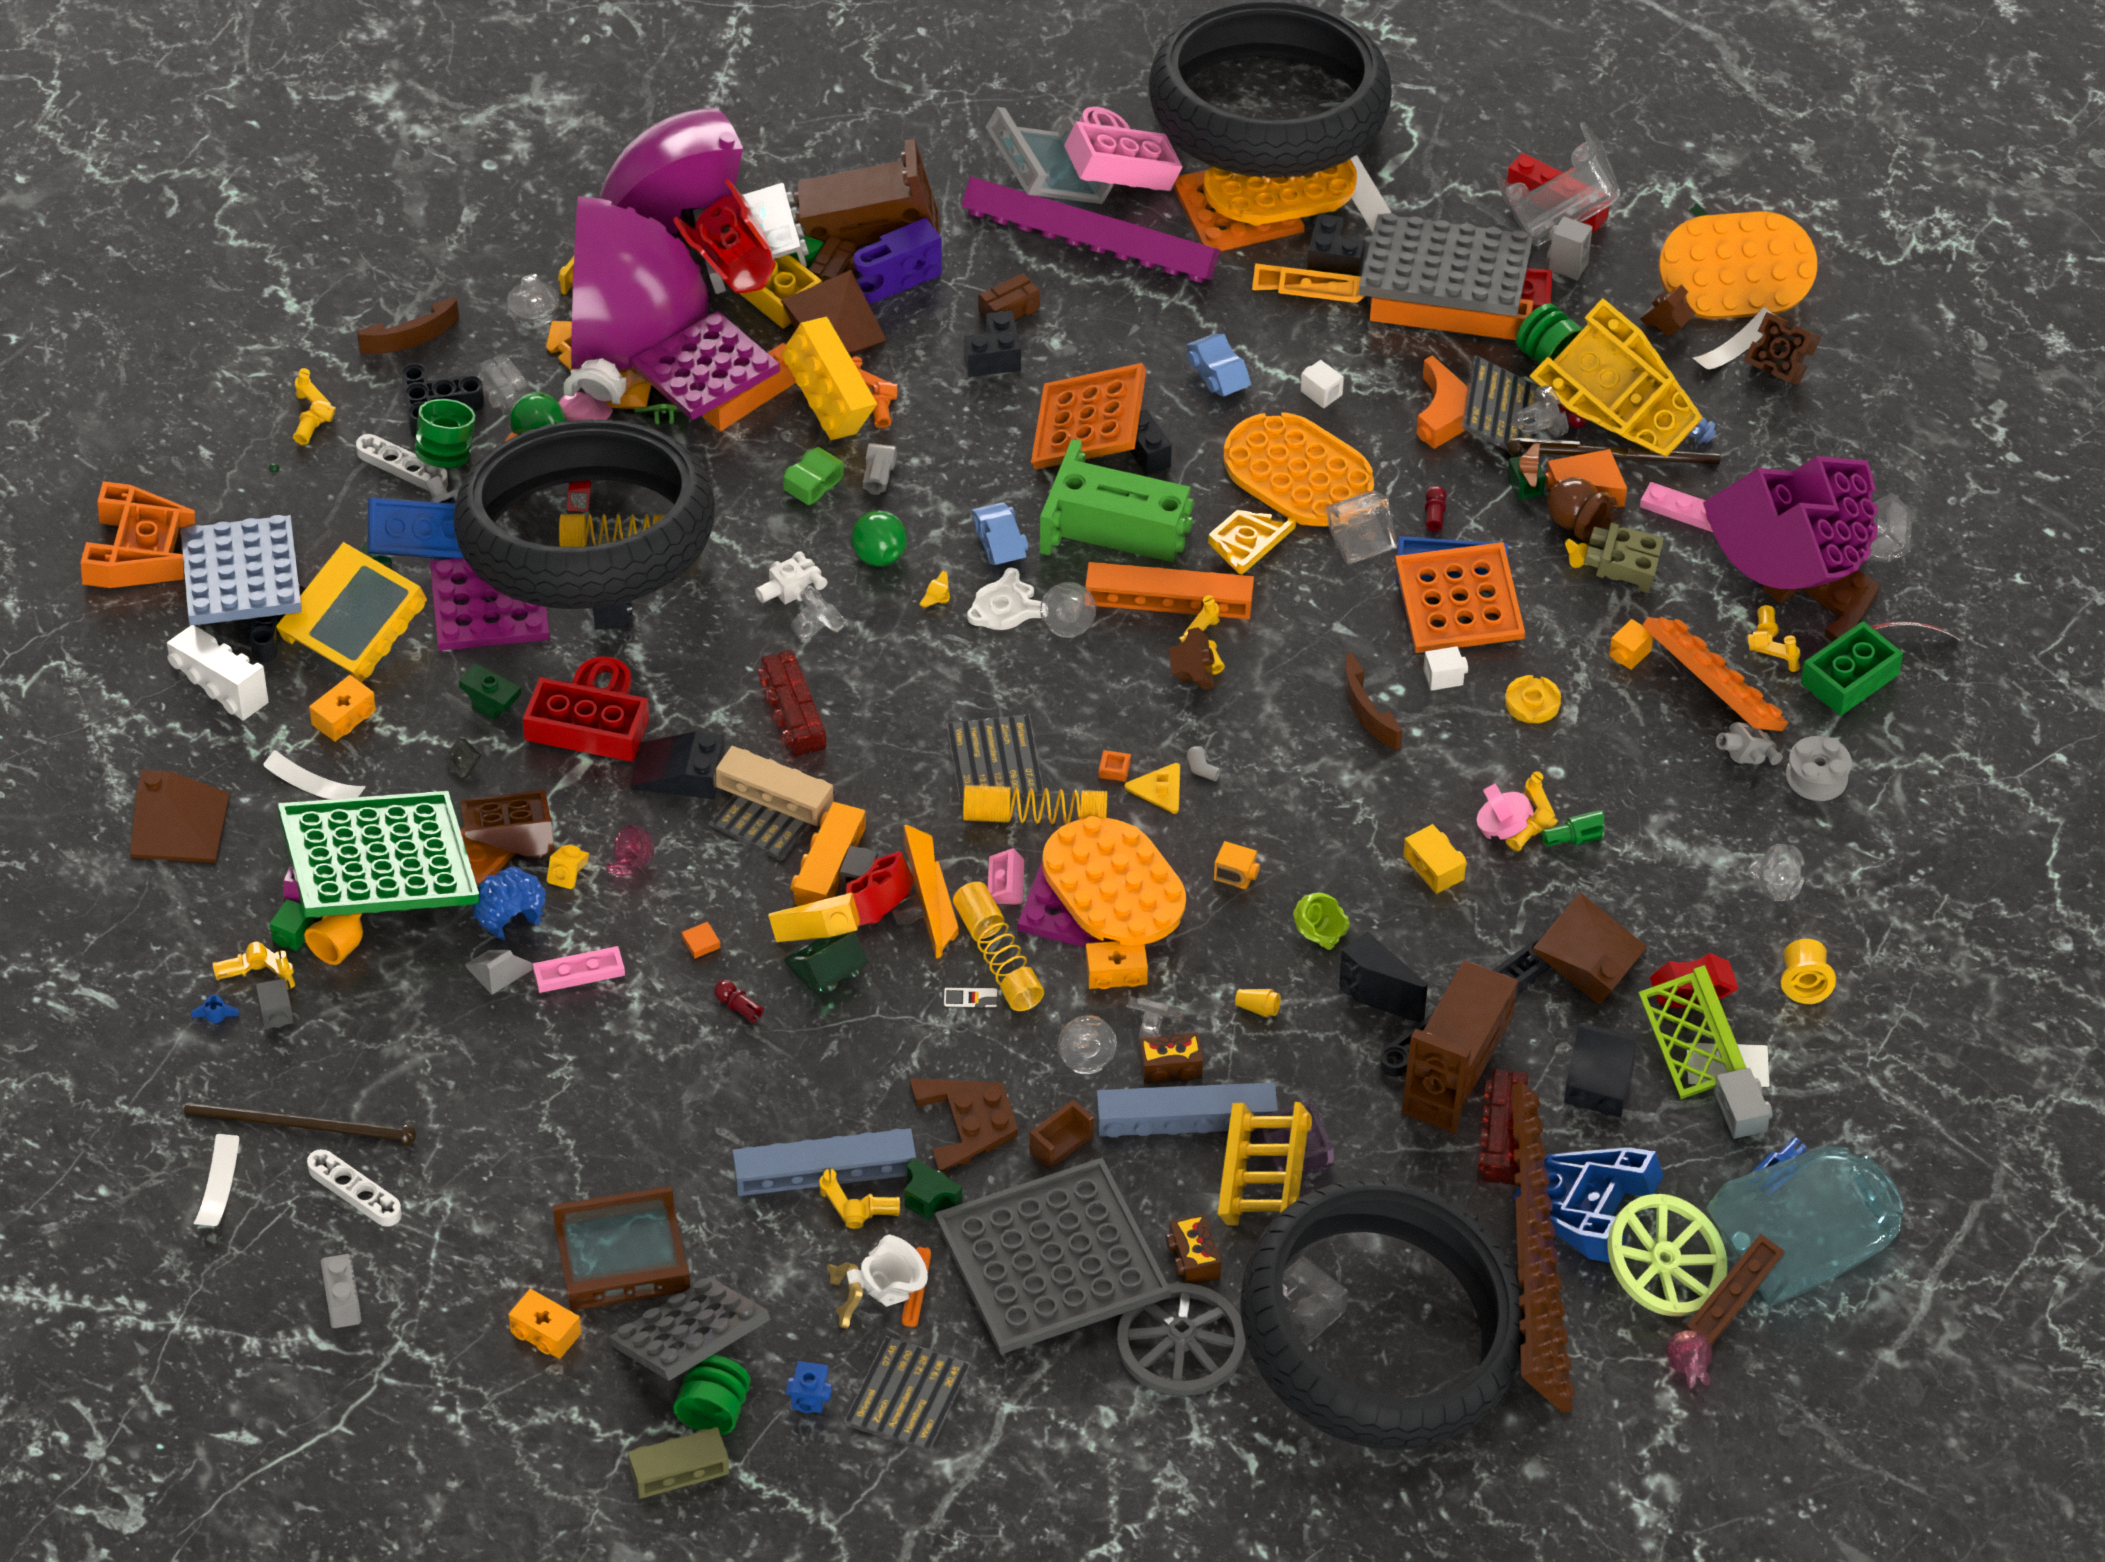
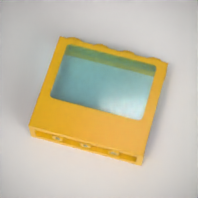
M343 542L301 594L302 612L286 614L276 628L286 642L293 644L296 640L346 669L355 679L362 683L365 678H368L373 673L375 665L379 660L388 654L397 637L406 631L408 623L412 618L421 612L427 598L419 585Z

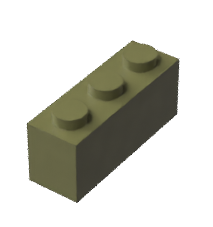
M718 1427L709 1430L702 1429L694 1434L680 1438H669L665 1442L651 1446H640L628 1452L629 1470L639 1499L729 1474L728 1455Z

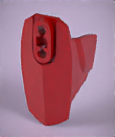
M727 179L724 182L733 195L720 198L701 212L695 223L696 229L689 227L678 216L673 218V221L688 244L694 250L701 253L735 293L758 291L764 288L772 275L776 265L765 233L752 213L749 203L731 181Z

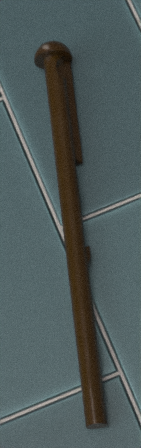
M1514 437L1508 443V451L1513 457H1518L1519 453H1526L1534 443L1540 444L1539 454L1577 456L1610 449L1613 457L1618 459L1720 464L1721 455L1717 453L1672 451L1665 458L1649 449L1581 446L1580 441Z
M187 1102L184 1107V1114L397 1139L402 1140V1146L411 1145L416 1138L414 1127L405 1123L403 1129H393L385 1126Z

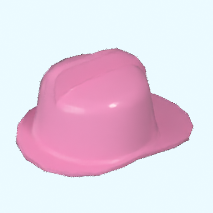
M576 392L573 397L565 395L559 402L565 414V421L585 419L607 420L613 412L612 408L605 401L594 399L588 393Z

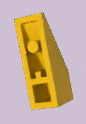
M852 893L769 913L768 915L776 942L833 937L857 931L860 922Z

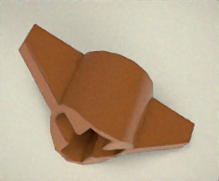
M1534 443L1519 460V470L1526 478L1530 487H1536L1540 448V444Z

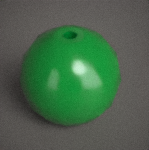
M542 392L523 395L513 405L510 412L511 430L518 435L545 425L565 422V414L560 403L551 395Z
M871 511L856 521L852 529L851 545L857 557L868 565L885 567L893 564L903 555L907 545V532L902 521L890 512Z

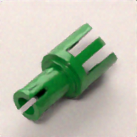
M1593 811L1567 818L1564 825L1543 829L1541 836L1545 847L1548 848L1566 842L1576 846L1603 839L1604 813L1602 811Z

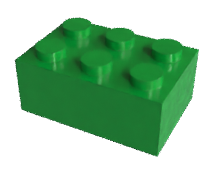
M1862 621L1804 662L1801 684L1838 715L1842 716L1900 674L1903 652Z

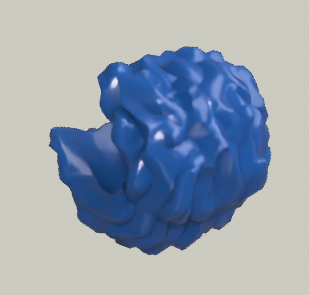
M509 867L506 870L500 871L495 876L488 875L477 886L479 904H472L473 917L477 918L480 925L486 928L492 935L505 940L502 927L517 913L525 915L527 921L534 923L535 926L540 924L546 892L535 875L533 876L521 871V868Z

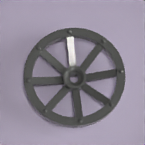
M1189 1283L1168 1284L1171 1289V1297L1167 1299L1180 1298L1179 1317L1176 1318L1170 1316L1154 1303L1122 1314L1117 1330V1347L1120 1359L1127 1371L1138 1382L1152 1390L1175 1396L1205 1393L1225 1383L1236 1372L1242 1362L1246 1339L1241 1316L1225 1297L1209 1288ZM1190 1299L1199 1300L1215 1308L1192 1320L1188 1318ZM1143 1310L1166 1325L1164 1327L1130 1329L1135 1318ZM1224 1316L1232 1328L1234 1338L1200 1330L1199 1328ZM1166 1337L1139 1362L1134 1357L1128 1341ZM1197 1340L1232 1348L1233 1351L1224 1365L1218 1368ZM1170 1348L1175 1351L1173 1380L1162 1378L1147 1370ZM1191 1350L1210 1375L1195 1380L1182 1381L1184 1353Z

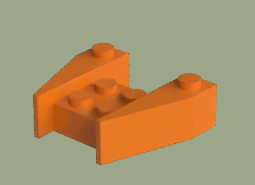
M103 481L97 501L99 524L119 526L114 546L86 542L81 559L82 585L115 588L184 580V555L173 552L178 534H181V528L196 525L195 511L132 485Z

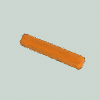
M917 1247L916 1251L922 1257L928 1273L931 1250L929 1248ZM925 1286L918 1291L908 1293L909 1299L905 1300L902 1313V1324L904 1326L915 1327L918 1325Z

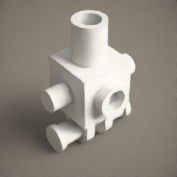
M799 551L787 561L782 563L779 561L774 562L769 569L770 581L755 588V593L761 603L778 596L784 604H787L795 599L798 601L804 600L808 593V584L813 582L814 587L817 590H821L827 585L828 581L821 576V570L815 566V563L811 559H806L804 553Z

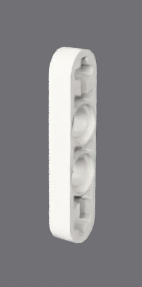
M365 434L357 439V455L363 461L427 491L425 482L433 477L440 476L445 488H447L448 474L445 468L433 467L423 463L414 453L372 434ZM388 455L398 457L394 461H386L384 459ZM412 465L420 467V469L415 472H410L406 470L409 466Z
M316 1150L308 1156V1171L312 1178L382 1226H393L400 1221L402 1216L401 1205L393 1195L327 1150ZM343 1175L351 1178V1181L345 1185L335 1182L338 1177ZM363 1191H370L374 1194L369 1200H361L357 1197Z

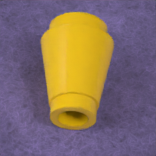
M1239 989L1236 993V1006L1266 1018L1276 1016L1280 1008V994L1275 993L1273 989Z

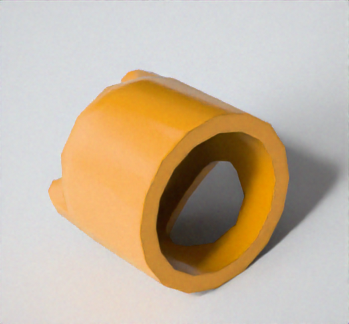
M362 913L323 916L321 921L314 923L305 931L304 936L307 945L322 961L330 965L340 964L359 945L362 939L363 929L360 920Z

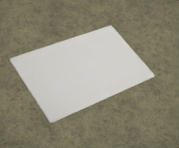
M1697 1043L1696 1047L1711 1053L1715 1044ZM1737 1044L1746 1068L1751 1069L1754 1078L1760 1080L1762 1087H1769L1768 1047L1766 1045ZM1717 1050L1715 1056L1720 1057V1054ZM1693 1052L1687 1065L1703 1071L1708 1058ZM1713 1060L1707 1071V1074L1714 1077L1727 1073L1724 1065ZM1688 1072V1084H1697L1699 1076Z

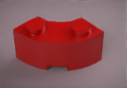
M901 851L875 859L871 868L864 875L847 883L846 894H853L860 917L859 926L879 922L884 914L909 896L914 878Z
M1712 953L1691 962L1678 963L1669 961L1650 976L1652 986L1654 987L1694 973L1695 968L1705 965L1719 1000L1739 989L1730 962ZM1691 983L1679 986L1675 995L1690 1001L1694 993ZM1659 994L1656 995L1658 1004L1665 1006L1668 998ZM1673 1000L1669 1006L1670 1008H1687V1006Z

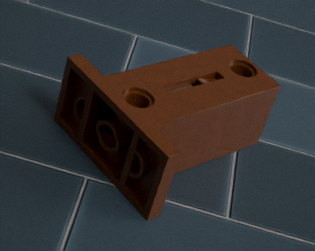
M915 138L905 140V151L901 152L902 161L798 181V192L795 193V201L799 211L795 214L797 223L803 226L804 235L824 243L829 236L841 239L843 242L846 240L855 243L858 246L880 241V236L924 218L930 222L940 235L939 210Z
M1463 960L1424 1030L1415 1029L1411 1036L1401 1114L1450 1133H1457L1461 1125L1463 1107L1513 1019L1518 986L1517 979Z

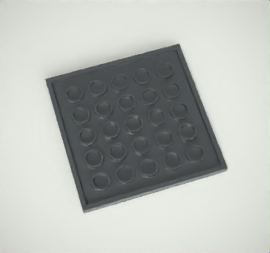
M1392 213L1378 214L1358 295L1517 316L1534 235L1520 230L1510 232L1503 231L1497 227L1480 228L1472 224H1450L1444 220L1428 221L1420 217H1398Z
M1103 1157L934 1213L938 1228L1000 1355L1171 1297V1289Z

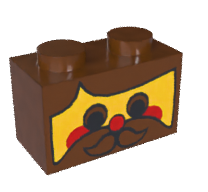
M1198 1032L1140 1038L1139 1058L1144 1084H1159L1177 1080L1190 1081L1202 1078L1203 1057Z
M1205 1214L1170 1221L1169 1234H1165L1168 1251H1173L1176 1257L1173 1259L1177 1276L1182 1275L1184 1283L1200 1284L1221 1279V1259Z

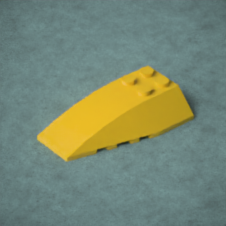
M1602 298L1585 316L1587 326L1554 361L1547 357L1530 375V378L1569 411L1667 458L1698 425L1703 417L1664 364L1657 351L1652 347L1642 330Z

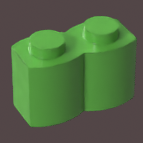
M820 447L814 448L803 455L801 462L786 469L783 474V490L805 504L811 505L826 490L831 489L844 476V462Z

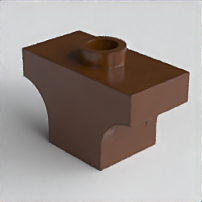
M1681 284L1667 295L1663 292L1660 293L1651 302L1652 306L1639 319L1646 326L1652 325L1659 328L1669 337L1682 328L1696 312L1689 306L1686 299L1688 291Z
M1199 627L1188 629L1187 637L1183 643L1169 647L1171 673L1181 682L1194 680L1203 690L1214 688L1212 664H1214L1215 659L1212 649L1209 648L1208 635Z

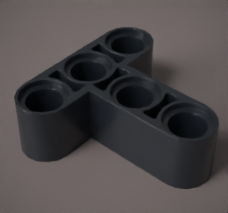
M407 364L402 369L403 392L410 432L415 437L418 431L419 408L427 401L434 399L456 400L466 404L473 411L481 409L484 405L483 382L477 376L468 375L427 381L426 370L421 364Z
M299 585L300 596L306 589L303 585ZM286 614L241 619L251 620L249 636L252 657L256 661L265 663L272 661L276 657L280 635L276 626Z

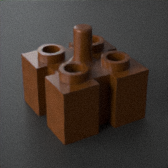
M1766 312L1757 331L1763 334L1759 343L1752 341L1743 361L1762 370L1772 371V375L1799 386L1808 367L1802 364L1806 354L1813 356L1822 337L1795 325L1793 327V323Z

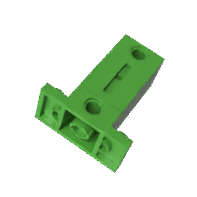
M1071 439L1040 516V553L1051 555L1054 545L1059 546L1061 537L1174 563L1178 552L1182 553L1186 541L1184 535L1185 533H1190L1193 524V517H1189L1194 505V499L1190 498V487L1085 463L1086 454L1082 453V441Z

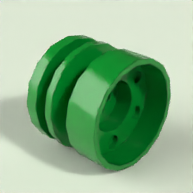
M1552 303L1544 304L1536 308L1524 320L1517 332L1516 344L1518 348L1532 359H1535L1536 363L1540 365L1547 357L1554 361L1583 328L1573 320L1568 319V316Z
M434 399L421 405L418 412V431L414 448L416 457L423 463L433 467L456 468L465 465L470 460L472 450V436L476 416L473 409L464 403L449 399Z
M713 1354L687 1370L683 1379L684 1384L680 1388L674 1403V1413L682 1423L693 1430H709L718 1427L720 1435H725L732 1432L741 1413V1405L745 1401L746 1393L751 1385V1379L747 1371L738 1363L726 1357Z

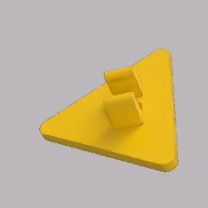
M1174 763L1126 782L1124 789L1176 814L1179 812L1180 764Z

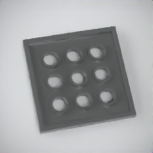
M708 1277L696 1281L693 1287L683 1293L671 1296L668 1302L658 1308L647 1310L636 1321L622 1325L618 1328L617 1332L609 1336L612 1347L670 1381L768 1322L771 1318L766 1308Z

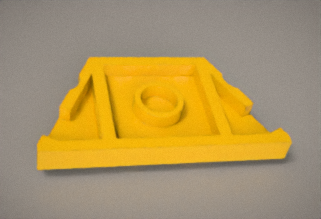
M1236 510L1209 534L1208 544L1236 572L1243 575L1295 529L1297 519L1288 517L1287 522L1273 521L1270 514H1254L1248 511Z

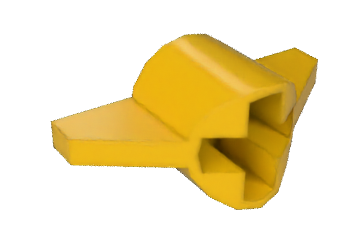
M1570 539L1566 540L1565 546L1569 553L1570 565L1573 568L1587 565L1584 564L1589 545L1585 543L1578 545Z
M942 570L938 578L931 581L926 595L920 602L921 607L926 608L938 602L947 603L949 601L950 593L947 572Z

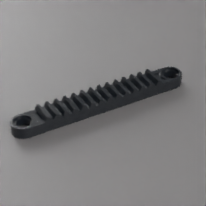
M1541 938L1533 940L1493 969L1495 972L1518 980L1516 996L1521 989L1524 991L1529 983L1534 984L1536 978L1551 968L1548 963L1532 951ZM1432 1014L1381 1051L1380 1069L1388 1076L1397 1077L1407 1072L1411 1036L1415 1029L1424 1030ZM1391 1056L1401 1058L1403 1062L1399 1065H1392L1388 1063L1387 1059Z

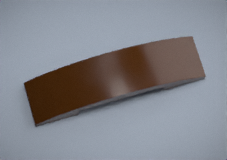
M454 296L432 304L430 314L385 329L381 322L357 331L360 352L380 354L401 351L418 346L439 336L459 319L457 298Z
M1348 653L1345 666V692L1353 713L1372 736L1394 750L1401 749V727L1390 711L1379 714L1363 689V668L1353 653Z

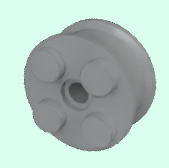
M1824 736L1803 738L1790 751L1789 763L1786 769V780L1794 792L1806 799L1813 801L1834 799L1846 789L1848 774L1852 766L1851 756L1848 750L1835 738Z

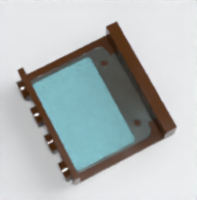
M672 1186L655 1187L638 1192H624L607 1197L598 1196L575 1202L566 1201L561 1204L552 1205L570 1311L683 1293L691 1288L688 1264L685 1263L674 1208Z

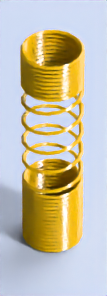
M585 514L560 515V547H586L589 524L593 545L596 546L591 514L588 515L587 526ZM605 514L602 515L597 545L601 544L603 526L605 527L607 543H610ZM619 514L616 516L613 542L616 541L618 524L621 540L623 539ZM633 514L630 517L628 537L631 536L632 523L634 535L637 534ZM648 514L645 515L643 531L646 529V525L648 528L650 527ZM654 514L653 525L665 515Z
M964 786V821L1010 822L1016 794L1019 819L1022 824L1027 817L1030 796H1032L1033 815L1036 824L1040 823L1045 796L1047 797L1048 817L1051 825L1056 820L1060 796L1065 825L1070 823L1075 796L1078 820L1089 816L1106 818L1107 791L1082 790L1080 811L1079 794L1075 789L1067 821L1063 790L1060 789L1058 792L1052 820L1049 791L1045 788L1037 820L1034 790L1031 787L1028 792L1022 820L1020 795L1017 787L1014 789L1010 808V787Z
M971 882L962 886L955 893L953 903L972 938L977 942L978 949L983 953L984 960L989 963L990 971L996 975V982L1000 985V989L1012 1010L1015 1011L1031 1009L1041 1001L1044 989L1031 967H1024L1027 963V958L1025 956H1018L1021 948L1019 945H1012L1015 940L1013 934H1006L1009 926L1007 923H1004V917L985 883ZM1005 925L1006 931L1002 935L990 941H981V939L993 936ZM1004 936L1012 937V942L1008 946L996 952H987L988 947L993 942ZM980 943H989L985 951L980 947ZM1010 947L1018 948V953L1005 962L993 963V960L999 953ZM986 954H995L991 962L986 958ZM1016 958L1024 959V964L1020 968L1008 974H999V971L1005 964ZM992 965H1001L997 973L992 969ZM998 976H1006L1002 983L998 979Z

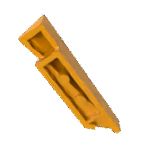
M1255 263L1252 290L1279 289L1278 293L1353 303H1357L1365 297L1358 295L1361 281L1360 276Z
M904 825V846L914 878V887L935 957L940 958L943 954V949L949 941H954L958 936V924L939 861L935 862L932 836L909 825Z

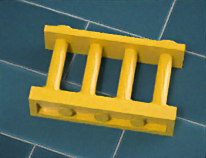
M1301 1102L1294 1103L1293 1116H1254L1244 1103H1232L1217 1213L1226 1225H1239V1217L1243 1212L1281 1213L1289 1205L1300 1199L1299 1192L1307 1131H1310L1312 1126L1311 1114ZM1255 1128H1291L1289 1144H1251L1250 1135L1251 1131H1254ZM1251 1156H1288L1286 1172H1247V1159H1250ZM1247 1184H1284L1282 1200H1243V1187H1246Z

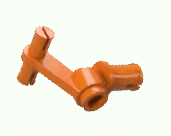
M853 357L852 361L867 387L872 389V395L877 402L873 410L874 424L877 428H887L892 422L888 406L891 400H896L897 385L861 370L862 359Z

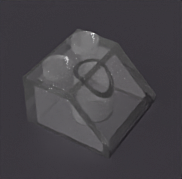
M1373 490L1325 506L1330 532L1347 565L1398 549L1389 501L1387 497Z
M1893 493L1873 502V504L1878 506V513L1874 517V523L1878 525L1876 540L1871 542L1870 548L1872 552L1867 560L1890 562L1910 552L1913 511Z

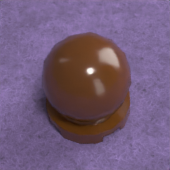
M1580 477L1559 480L1550 489L1547 498V507L1551 520L1561 528L1574 531L1576 538L1585 544H1589L1594 526L1606 530L1609 528L1615 516L1611 513L1612 507L1618 503L1614 496L1603 491L1598 493L1597 488L1590 481Z

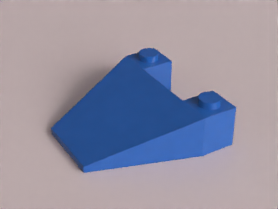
M1625 1147L1547 1154L1543 1160L1544 1168L1549 1177L1547 1193L1552 1202L1550 1219L1554 1225L1556 1235L1588 1259L1610 1263L1608 1255L1609 1230L1616 1217L1613 1214L1624 1194L1638 1196L1654 1194L1664 1177L1656 1152ZM1520 1188L1517 1189L1512 1198L1515 1204L1516 1197L1521 1196ZM1623 1231L1622 1245L1625 1246L1628 1241Z

